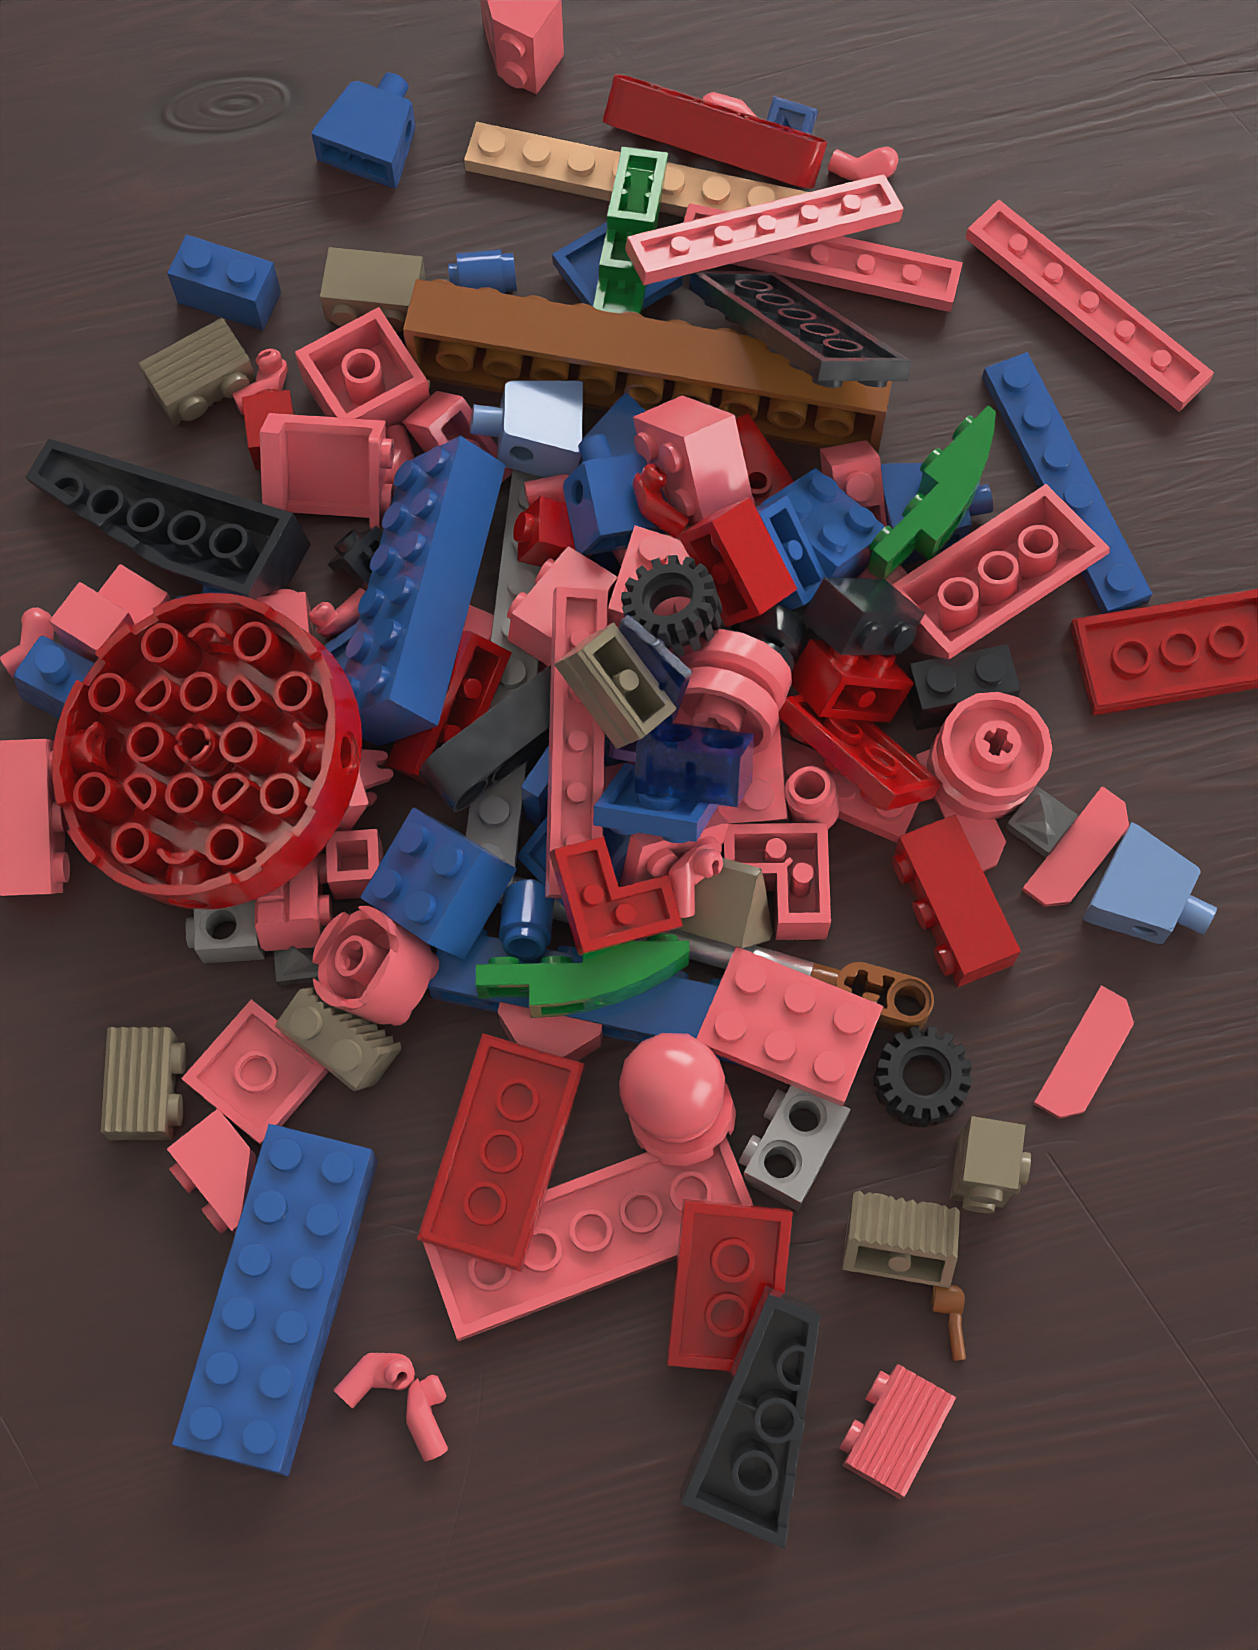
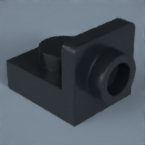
M377 526L362 533H359L356 528L351 530L334 545L333 548L338 554L327 565L333 572L343 568L360 588L367 591L372 573L370 562L374 553L379 548L383 533Z

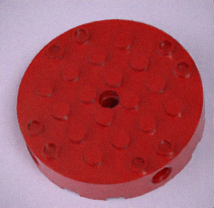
M195 594L177 598L152 608L154 614L144 618L132 627L125 624L95 652V655L99 657L89 670L83 682L75 681L64 704L54 740L52 775L56 803L63 808L66 821L70 827V830L67 832L78 850L91 864L96 865L117 883L161 903L185 909L209 910L237 906L274 891L302 871L320 853L343 819L351 801L361 762L362 730L358 704L352 686L343 668L320 641L287 616L263 602L234 594Z

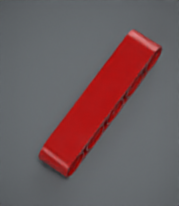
M614 74L602 120L610 126L788 184L809 189L815 187L828 143L825 139L621 74Z

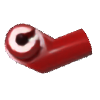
M647 464L643 468L642 473L635 474L632 483L639 511L647 520L671 537L677 538L686 527L689 518L664 500L661 488L667 483L666 472L656 464Z

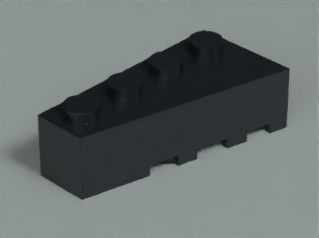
M765 1286L680 1488V1500L682 1505L785 1549L791 1500L793 1501L796 1481L795 1474L800 1442H802L807 1396L810 1389L821 1315L816 1307Z

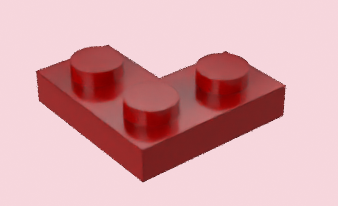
M604 836L556 848L549 852L578 955L675 930L683 926L668 875L618 887Z

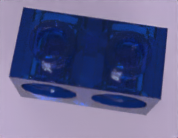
M662 721L636 744L635 793L738 808L752 783L755 734Z

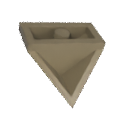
M722 857L723 867L721 872L717 876L713 875L710 878H703L695 885V915L681 918L683 926L678 929L739 948L769 941L773 934L762 868Z

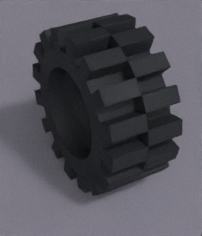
M668 555V564L665 565L661 564L659 557L650 560L653 569L647 571L642 565L635 570L639 580L637 581L629 577L625 583L628 592H622L621 595L622 609L633 638L637 644L641 643L642 648L649 653L655 647L657 655L661 657H667L668 650L671 648L674 651L675 657L684 656L683 647L690 645L693 652L702 648L699 638L703 637L709 642L714 637L712 627L719 628L722 621L719 614L722 613V605L711 574H708L707 568L702 563L696 567L694 559L687 556L682 565L677 555ZM673 597H687L691 599L690 603L676 614L668 616L653 614L655 608L667 599Z
M919 1026L911 1027L906 1034H903L902 1031L899 1032L890 1043L886 1044L876 1065L874 1086L877 1085L878 1088L877 1098L879 1102H885L887 1105L885 1111L891 1117L897 1114L901 1117L900 1122L909 1125L910 1121L918 1123L917 1127H927L929 1123L935 1122V1125L944 1123L947 1117H952L959 1110L972 1085L973 1077H970L972 1064L970 1059L966 1060L964 1057L966 1049L961 1043L956 1046L952 1042L954 1036L946 1032L944 1036L937 1034L936 1027L928 1026L926 1031H920ZM917 1058H925L936 1063L943 1075L942 1087L936 1093L928 1096L917 1095L910 1091L903 1080V1069L908 1062Z

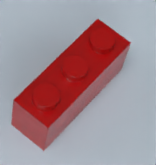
M463 630L438 726L396 740L385 766L429 786L419 776L420 767L434 751L488 712L512 652L474 632Z
M956 814L899 836L895 848L896 855L892 856V864L900 882L903 885L909 883L917 899L913 901V909L920 926L924 930L930 928L938 946L934 947V954L942 973L945 976L951 974L958 988L1013 966L1021 950Z

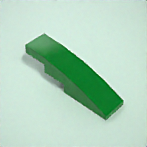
M629 147L621 148L607 214V230L599 264V280L593 307L597 310L614 313L629 311L642 315L647 285H643L625 248L627 236L657 229L668 161V153Z

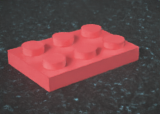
M735 947L696 1039L708 1046L714 1054L843 1107L883 1006L745 949Z

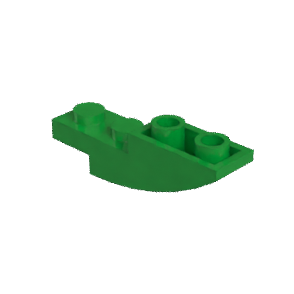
M989 405L976 418L971 415L967 416L952 435L953 441L943 451L938 447L927 456L920 467V472L923 474L918 494L905 507L902 513L904 518L893 529L889 525L884 527L871 542L869 549L872 551L868 571L877 579L886 580L915 550L929 561L941 551L961 524L978 489L992 443L996 411Z
M656 934L646 937V941H630L583 954V963H573V959L566 956H548L542 958L541 963L520 964V960L514 957H494L488 960V964H476V989L479 999L529 998L531 1018L558 1017L589 1012L640 995L681 971L689 964V941H678V937L673 934Z

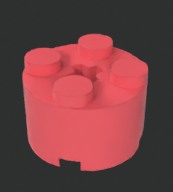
M359 906L360 910L352 914L342 912L326 926L314 949L312 962L319 965V981L313 978L316 993L327 1004L372 1023L392 1024L394 1026L405 1023L409 1019L411 1011L423 997L429 981L437 974L439 969L438 956L431 951L430 944L424 942L389 918L385 913L373 907Z

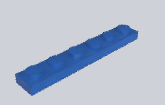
M1028 352L985 367L982 379L1038 489L1047 484L1110 547L1109 554L1081 572L1101 613L1106 614L1129 610L1149 602L1152 592Z

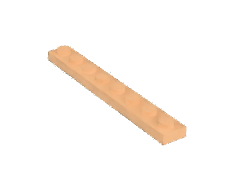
M476 122L464 163L466 171L610 201L621 152ZM667 162L660 212L685 217L689 203L730 212L809 192Z

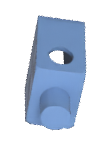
M509 381L504 386L500 408L473 404L470 434L498 437L497 459L506 464V468L544 478L560 474L570 475L578 467L581 458L578 444L582 441L583 382Z
M1131 822L1083 916V920L1156 944H1163L1173 931L1176 923L1204 935L1214 918L1217 907L1190 895L1201 872L1198 866L1139 825Z

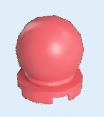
M661 1033L642 1041L625 1059L619 1081V1094L624 1110L629 1115L636 1141L642 1150L644 1148L648 1153L658 1156L661 1163L666 1165L689 1166L709 1159L714 1155L712 1149L723 1141L727 1132L731 1136L735 1127L736 1109L728 1085L725 1083V1076L720 1061L708 1046L689 1034Z

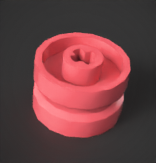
M723 629L713 630L714 637L709 642L703 637L699 638L702 648L693 652L690 645L684 646L685 655L680 656L675 669L676 675L666 693L677 709L665 721L675 734L689 744L707 752L728 757L753 756L766 750L773 738L779 720L778 712L785 703L792 683L791 670L781 654L765 642L740 632Z
M1000 692L978 693L957 704L946 718L940 732L936 735L930 747L926 764L927 770L943 783L936 793L943 804L958 815L977 820L1001 819L1018 810L1049 768L1052 754L1049 729L1038 712L1018 697Z

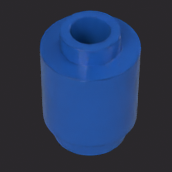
M501 249L456 253L457 263L448 264L449 280L456 286L473 289L489 287L503 294L505 292L517 291L513 253L501 254Z
M532 879L520 880L509 885L503 893L499 939L503 943L504 951L509 956L517 959H536L543 955L545 948L551 942L555 898H545V885L539 881Z

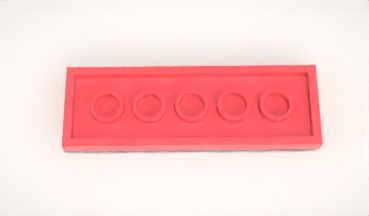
M725 1136L723 1141L712 1149L713 1156L689 1166L666 1165L661 1163L658 1156L646 1152L547 1189L522 1272L423 1242L458 1342L676 1259L683 1199L754 1206L727 1137Z

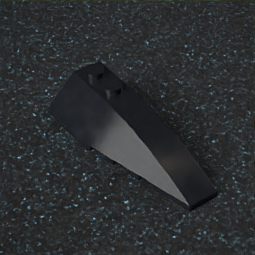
M50 438L26 475L29 483L165 573L229 594L255 599L289 585L311 545L296 517L291 512Z

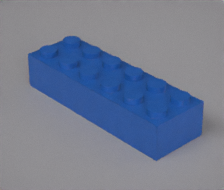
M462 436L440 446H435L430 451L412 460L405 461L397 470L394 477L396 488L391 506L385 512L382 520L384 531L380 545L370 562L372 573L368 588L358 605L360 616L355 634L350 639L346 648L348 659L344 672L357 700L362 738L378 747L431 729L439 724L506 464Z
M268 1124L172 1445L183 1450L289 1477L377 1168L378 1160L372 1149Z

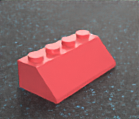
M1045 484L899 579L892 586L925 613L916 629L917 634L912 642L915 649L919 653L950 659L1109 554L1110 547Z

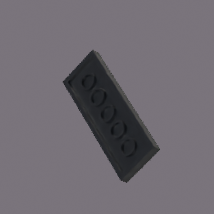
M699 271L690 275L689 290L705 300L704 304L707 307L722 312L725 315V320L743 327L746 330V335L757 338L767 344V350L781 354L789 360L791 367L803 370L812 376V382L817 385L837 388L842 386L843 381H857L865 386L879 388L887 386V381H908L911 360L776 272Z

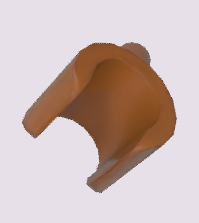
M951 1285L950 1288L933 1286L931 1310L932 1312L948 1314L947 1325L953 1361L966 1359L961 1323L965 1295L962 1289L956 1285Z

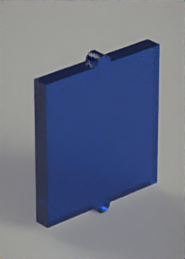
M628 614L621 620L619 630L659 683L658 688L660 691L664 690L677 709L663 720L669 725L676 719L693 671L664 646V642L661 639H656Z

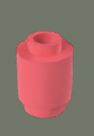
M807 766L798 769L789 777L785 785V798L790 821L792 823H827V829H829L836 822L839 814L836 784L832 776L823 769Z

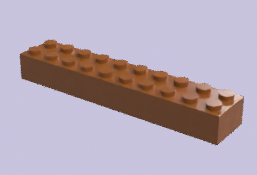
M442 279L432 281L415 280L403 327L406 349L426 379L430 381L503 393L504 386L509 381L583 382V407L609 411L626 392L645 411L683 395L734 414L735 419L748 413L765 439L817 448L867 440L878 454L892 381H887V386L878 388L865 386L857 381H843L841 387H824L813 383L812 376L803 370L791 367L789 360L781 354L767 350V344L761 340L740 334L730 328L714 330L696 327L682 320H670L667 322L644 318L635 312L614 313L597 310L593 306L583 303L567 305L550 302L536 295L526 297L503 294L489 287L479 289L456 286Z

